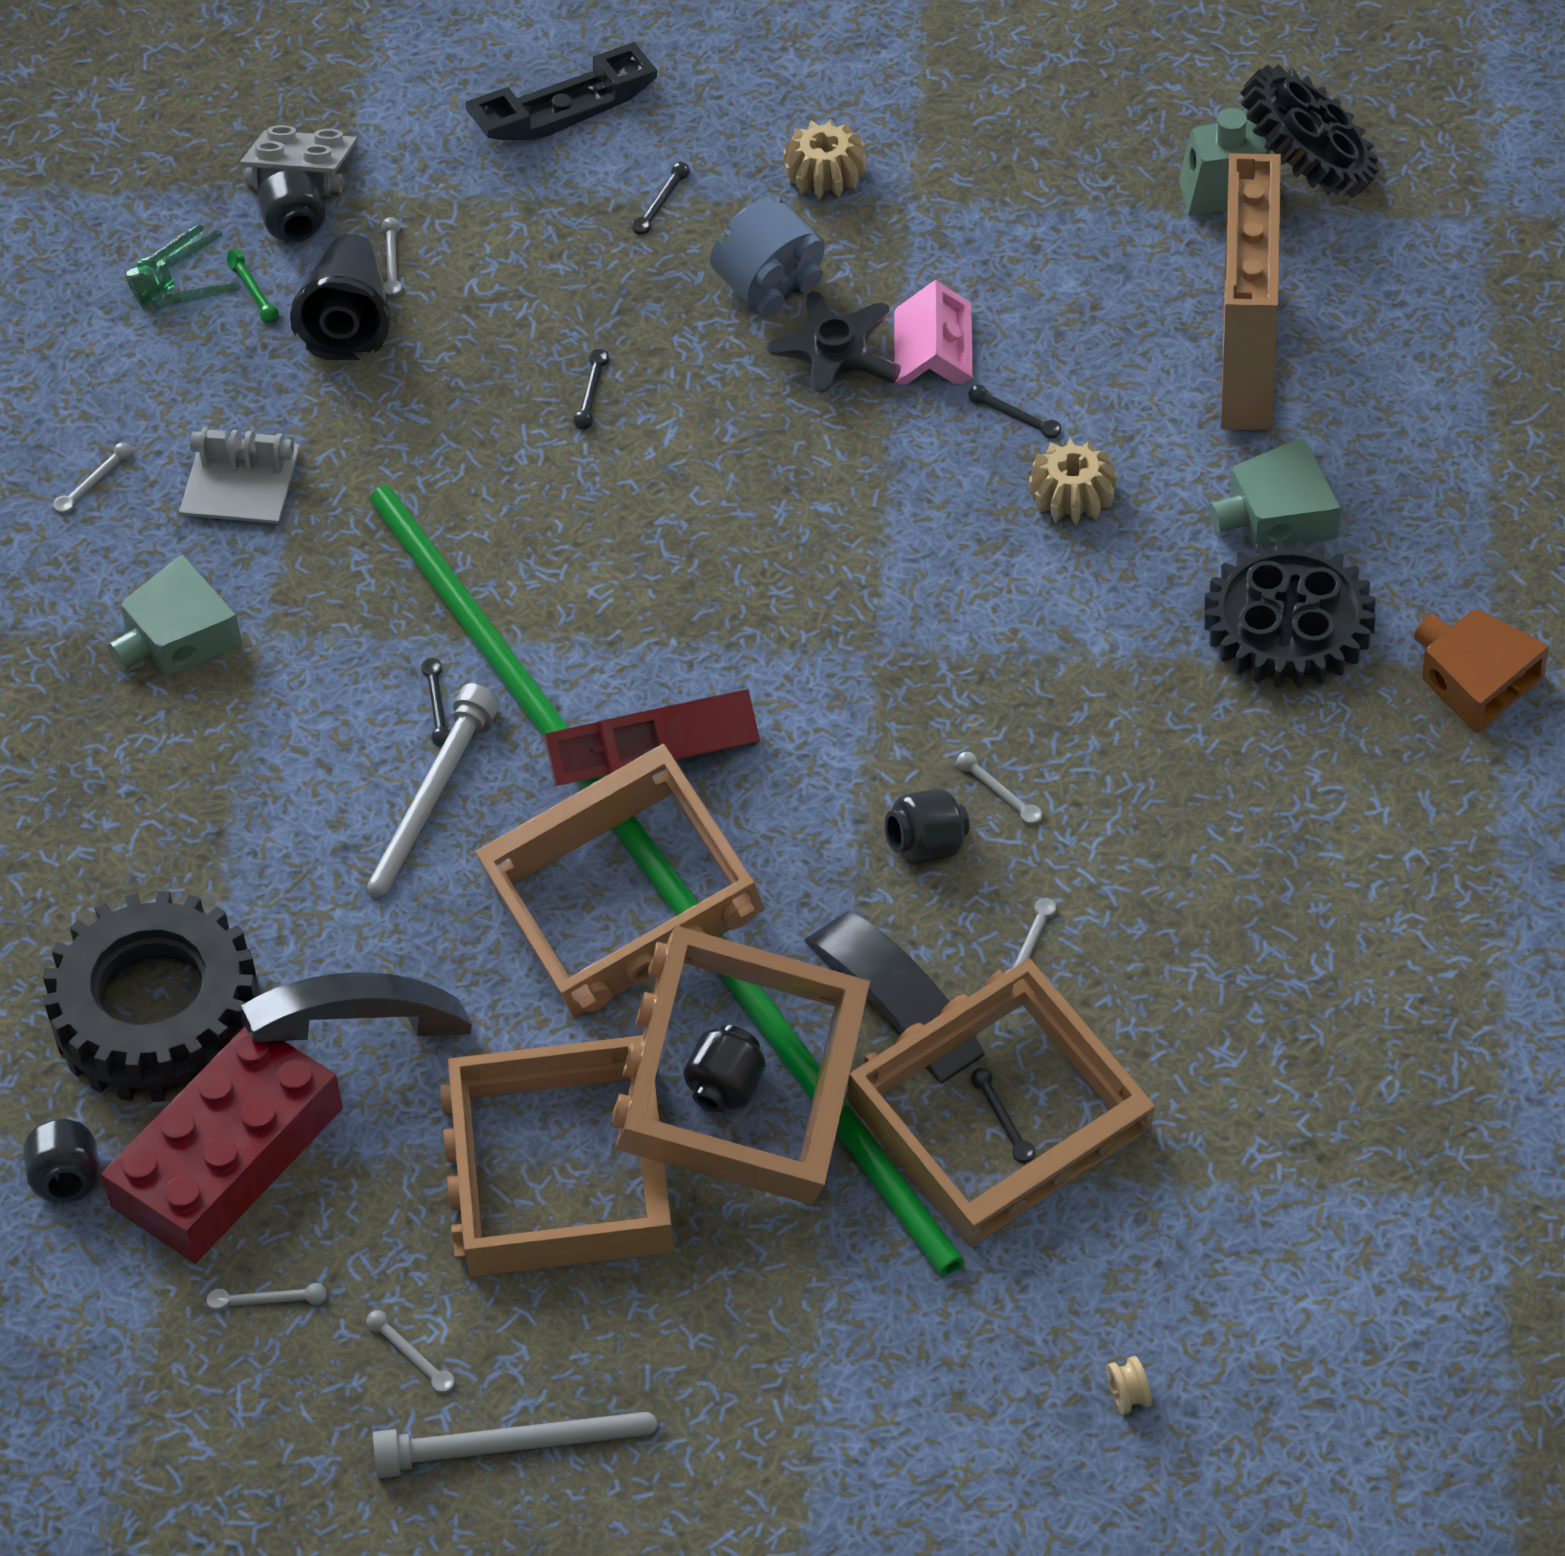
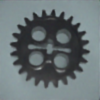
M1278 64L1274 69L1269 65H1266L1263 69L1259 68L1246 82L1245 87L1240 92L1244 97L1240 103L1248 110L1246 113L1247 120L1257 125L1253 133L1266 139L1267 143L1264 145L1266 150L1273 151L1275 154H1281L1280 164L1288 163L1292 166L1293 175L1296 178L1302 174L1306 177L1310 187L1314 188L1319 184L1326 195H1330L1334 191L1340 199H1343L1346 195L1354 198L1376 178L1374 175L1379 169L1374 164L1378 161V157L1370 152L1374 145L1362 138V135L1366 132L1365 129L1353 124L1352 120L1355 116L1352 113L1346 112L1341 107V101L1339 99L1331 100L1327 97L1325 87L1321 86L1317 89L1313 86L1310 77L1307 75L1301 80L1294 69L1291 68L1286 72Z
M1277 540L1275 552L1268 553L1265 547L1261 544H1256L1254 558L1240 551L1237 553L1236 566L1223 563L1221 565V578L1212 577L1210 580V593H1205L1204 629L1210 631L1209 644L1211 647L1220 646V660L1222 662L1236 658L1235 672L1237 674L1246 671L1250 667L1255 669L1254 682L1259 683L1267 674L1274 675L1276 687H1281L1285 677H1293L1297 687L1303 688L1305 676L1312 675L1319 684H1323L1325 670L1329 669L1333 673L1342 676L1344 674V661L1357 664L1359 662L1360 649L1368 650L1370 647V635L1375 631L1376 599L1374 596H1369V580H1359V567L1357 565L1343 569L1344 555L1341 553L1329 560L1324 558V545L1317 547L1313 553L1305 552L1304 541L1299 540L1294 551H1287L1282 540ZM1298 580L1297 603L1294 606L1290 644L1287 647H1282L1280 644L1283 620L1287 610L1289 586L1291 581Z

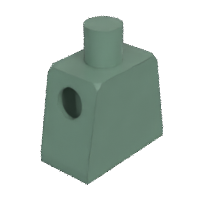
M1224 109L1217 115V124L1197 126L1191 130L1179 176V184L1188 216L1227 210L1229 153L1270 154V150H1266L1264 147L1267 143L1266 139L1253 133L1257 125L1247 120L1246 114L1240 109Z
M1305 437L1295 439L1236 465L1231 470L1230 498L1209 504L1210 519L1217 533L1244 526L1255 549L1256 544H1261L1265 548L1275 547L1277 540H1282L1285 546L1297 544L1299 540L1309 543L1338 538L1340 506Z
M182 555L123 600L120 608L127 633L110 642L108 649L115 663L123 671L148 657L162 674L167 677L240 646L242 640L236 614Z

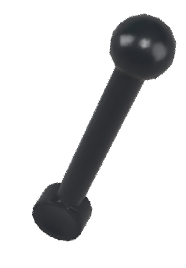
M677 162L672 166V176L643 217L635 218L632 221L631 225L634 233L641 235L650 231L652 219L680 180L689 176L690 168L686 163Z
M603 349L593 350L589 354V361L593 366L581 410L576 412L573 417L574 425L579 429H587L593 423L590 411L602 366L609 362V354Z
M973 385L968 392L969 399L973 403L980 404L984 402L1041 430L1042 435L1046 438H1056L1061 433L1059 422L1055 420L1044 422L988 394L987 389L983 385Z
M429 658L421 664V671L424 676L428 677L435 725L431 740L436 746L442 747L450 733V730L445 727L438 675L442 672V664L438 659Z
M984 1067L976 1068L971 1074V1082L975 1088L982 1089L1013 1145V1158L1020 1163L1030 1162L1035 1156L1034 1146L1032 1143L1022 1140L991 1084L993 1080L992 1073Z

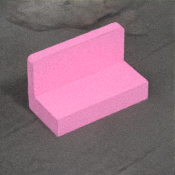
M934 280L898 306L894 312V363L901 366L900 374L895 381L896 383L907 385L928 369H931L953 384H963L973 377L972 303L937 280Z

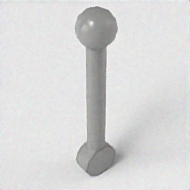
M388 217L381 224L382 232L386 235L387 281L383 285L386 296L393 298L402 293V285L397 281L396 234L400 230V223L397 219Z
M125 442L117 444L113 449V455L69 496L56 498L53 504L55 511L59 514L70 513L74 509V503L120 461H127L132 457V447Z
M963 752L958 756L956 761L958 768L963 772H971L1020 813L1021 821L1024 824L1036 825L1041 821V809L1036 805H1025L979 766L977 758L973 753Z
M1042 898L1035 903L1034 911L1037 916L1013 968L1029 959L1046 920L1055 915L1056 904L1053 900Z
M312 1283L306 1289L235 1295H229L224 1289H215L208 1294L207 1304L211 1310L218 1312L227 1309L228 1306L306 1300L311 1305H320L326 1300L327 1290L320 1283Z
M374 1310L369 1313L366 1325L370 1331L374 1333L381 1332L431 1379L432 1388L435 1392L446 1394L452 1391L455 1381L454 1376L450 1372L438 1371L388 1324L389 1318L385 1312Z

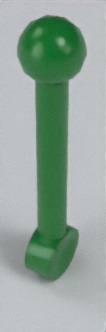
M239 249L228 251L227 264L230 269L237 270L261 309V320L266 323L275 322L279 318L278 308L267 302L244 264L243 252Z

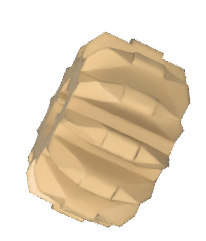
M831 118L825 125H817L811 120L807 130L794 129L793 137L790 141L786 142V148L784 149V163L789 184H797L801 195L814 189L819 201L825 194V191L831 190L839 199L843 186L856 190L859 177H864V171L866 170V156L861 135L853 134L849 124L835 127Z
M1071 437L1066 446L1060 447L1050 442L1046 454H1037L1033 463L1032 476L1029 477V489L1032 492V497L1035 498V504L1038 506L1039 513L1051 510V516L1055 523L1063 518L1065 514H1071V520L1075 526L1078 524L1082 513L1096 521L1100 508L1110 509L1111 503L1114 500V489L1117 487V472L1115 467L1111 465L1108 451H1095L1092 441L1087 442L1083 446H1077Z

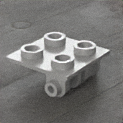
M279 125L270 127L262 132L240 161V166L247 167L245 170V185L252 186L254 191L258 192L262 183L269 176L279 171L294 169L304 171L312 176L322 196L331 197L332 193H341L343 189V175L337 174L336 171L355 146L357 137L343 136V133L336 129H322L314 134L296 133V129L291 126Z
M203 427L201 432L193 431L190 447L191 451L197 453L179 515L279 524L298 458L300 444H294L292 439H285V435L281 433L276 435H255L254 431H247L245 439H242L240 431L234 429L230 434V438H228L227 431L211 430L209 427Z

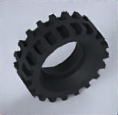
M157 891L156 902L140 904L138 893L125 896L127 907L112 912L107 903L96 907L95 911L98 920L89 926L78 919L69 927L73 938L72 944L69 946L59 942L56 943L52 950L56 968H45L43 976L47 994L43 995L45 1009L59 1053L66 1056L71 1072L76 1077L86 1073L91 1088L100 1093L109 1084L116 1086L119 1099L132 1101L136 1090H149L152 1102L165 1101V1089L181 1086L183 1090L245 1027L241 1017L242 1005L261 995L251 949H247L244 933L238 925L229 928L226 912L216 906L206 915L203 911L201 899L189 895L184 904L179 905L173 903L170 891ZM171 958L188 963L198 970L202 978V988L196 1000L179 1015L156 1024L133 1025L115 1020L105 1013L101 1005L102 993L108 982L124 968L146 959Z

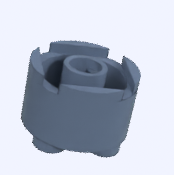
M771 197L762 198L744 208L727 225L732 233L724 245L717 239L711 251L710 264L712 269L751 309L757 311L764 318L782 307L785 295L796 288L805 293L816 286L823 276V271L819 268L825 251L823 239L782 199H780V203H776Z

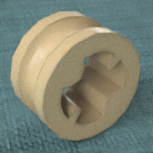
M1136 1356L1127 1358L1125 1366L1120 1367L1115 1362L1106 1365L1108 1384L1122 1415L1129 1414L1131 1407L1136 1404L1141 1405L1143 1409L1152 1406L1149 1383L1142 1364Z

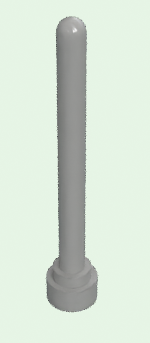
M466 684L462 687L453 704L456 722L367 884V891L372 897L382 898L388 893L475 731H481L484 725L489 726L500 708V701L489 689L477 684Z
M649 1412L417 1439H409V1433L397 1435L396 1429L374 1431L373 1444L377 1479L400 1477L401 1470L412 1469V1463L647 1436L656 1430L657 1419Z

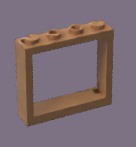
M1229 153L1221 429L1272 430L1278 321L1281 154Z
M665 744L658 746L475 851L488 879L573 1017L583 1012L597 1011L616 995L634 985L646 983L655 976L648 974V970L653 959L656 943L666 944L675 925L719 937L731 929L745 926L755 915L765 910L754 881ZM663 770L662 773H660V774H658V775H656L655 777L652 778L653 775H655V774H657L658 772H660V771ZM672 795L730 886L569 977L513 885ZM510 858L508 861H506V862L500 864L499 866H496L497 864L501 863L502 861H504V860Z
M675 925L666 944L656 943L653 959L649 965L648 974L656 976L657 980L653 994L644 992L639 1006L636 1025L645 1028L641 1045L632 1042L626 1058L623 1075L632 1078L628 1096L619 1094L612 1114L611 1126L620 1128L615 1149L812 1205L825 1185L870 981ZM683 963L834 1006L799 1161L645 1118Z
M1030 958L1004 974L999 969L989 978L985 987L968 997L966 994L957 996L943 1008L940 1016L926 1025L916 1023L910 1026L898 1037L896 1044L879 1055L877 1052L865 1055L864 1064L849 1073L847 1091L848 1102L946 1222L970 1248L1151 1128L1155 1110L1153 1102ZM1023 1005L1110 1110L971 1202H968L882 1095Z
M643 1035L448 1059L450 1084L440 1085V1097L443 1115L453 1114L454 1128L443 1129L447 1163L457 1162L458 1175L448 1176L447 1183L451 1211L461 1209L462 1224L451 1225L455 1259L466 1258L469 1277L675 1252L665 1163L644 1157L640 1158L647 1218L483 1237L471 1098L632 1079L631 1077L624 1076L623 1070L632 1042L641 1045ZM654 1081L645 1118L660 1122Z

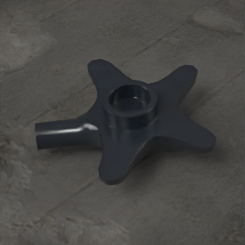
M812 291L806 297L808 311L806 325L793 334L776 338L767 343L766 349L771 355L794 358L810 363L812 365V385L815 391L819 393L827 392L832 382L840 374L848 371L858 370L866 372L890 383H894L897 380L901 371L899 364L873 354L866 344L870 334L889 315V305L885 303H875L847 315H836L829 310L823 296L819 292Z

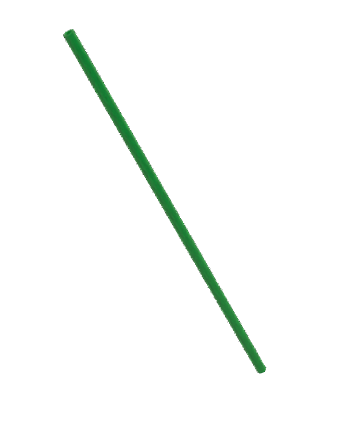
M388 485L376 488L370 496L371 504L542 736L545 733L569 728L394 490ZM606 776L578 781L577 783L583 790ZM635 816L612 828L614 834L675 916L699 903ZM723 934L718 937L727 940ZM718 973L804 1092L813 1101L820 1065L761 985ZM844 1098L836 1132L838 1138L939 1275L943 1278L963 1267L965 1262L963 1257Z

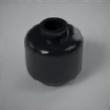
M290 169L279 171L269 176L262 183L258 191V207L264 225L272 236L278 240L288 242L303 241L313 236L322 227L325 220V204L319 187L312 176L304 171Z
M939 788L909 793L898 797L892 806V810L888 811L885 817V834L890 848L895 853H899L903 859L914 864L956 855L962 846L963 837L969 832V817L965 807L962 804H958L951 793Z
M724 1025L720 1029L704 1032L683 1070L685 1083L693 1092V1100L701 1107L713 1112H721L723 1108L736 1109L745 1106L766 1067L764 1055L760 1051L759 1041L749 1032L733 1025Z
M57 1119L40 1124L29 1133L23 1146L26 1179L36 1195L43 1200L64 1203L84 1197L95 1187L100 1176V1164L96 1140L86 1126L69 1119Z

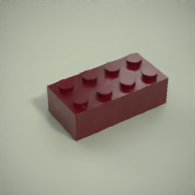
M245 1026L101 1174L111 1208L196 1264L343 1109L336 1074L285 1041L252 1042Z

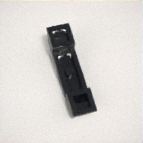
M632 42L593 56V71L518 98L509 87H505L466 101L465 109L487 138L511 141L542 138L627 102L657 78V69L637 44Z
M847 911L805 938V943L831 970L870 981L867 999L901 1034L916 1023L926 1025L941 1015L943 1008L950 1002L930 977L902 948L873 924L855 913ZM973 1036L925 1068L940 1084H943L983 1057L985 1052L976 1037Z
M351 972L311 977L270 990L243 1004L241 1007V1017L252 1042L308 1040L310 1020L408 1017L417 1036L471 1034L472 1024L457 997L426 982L383 973Z

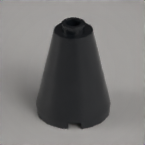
M345 234L333 240L292 302L290 311L291 330L295 337L297 333L306 343L305 349L313 356L324 360H360L354 354L355 352H371L374 349L377 352L382 348L389 333L390 314L375 246L363 236Z

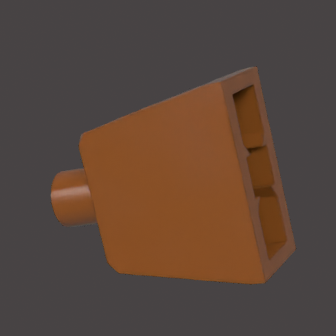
M1471 610L1452 627L1434 614H1430L1421 621L1414 633V640L1426 648L1422 679L1476 733L1481 731L1545 677L1549 646L1481 610Z

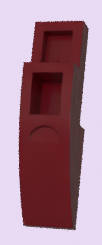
M749 689L543 734L555 787L609 775L662 744H665L674 760L760 741Z

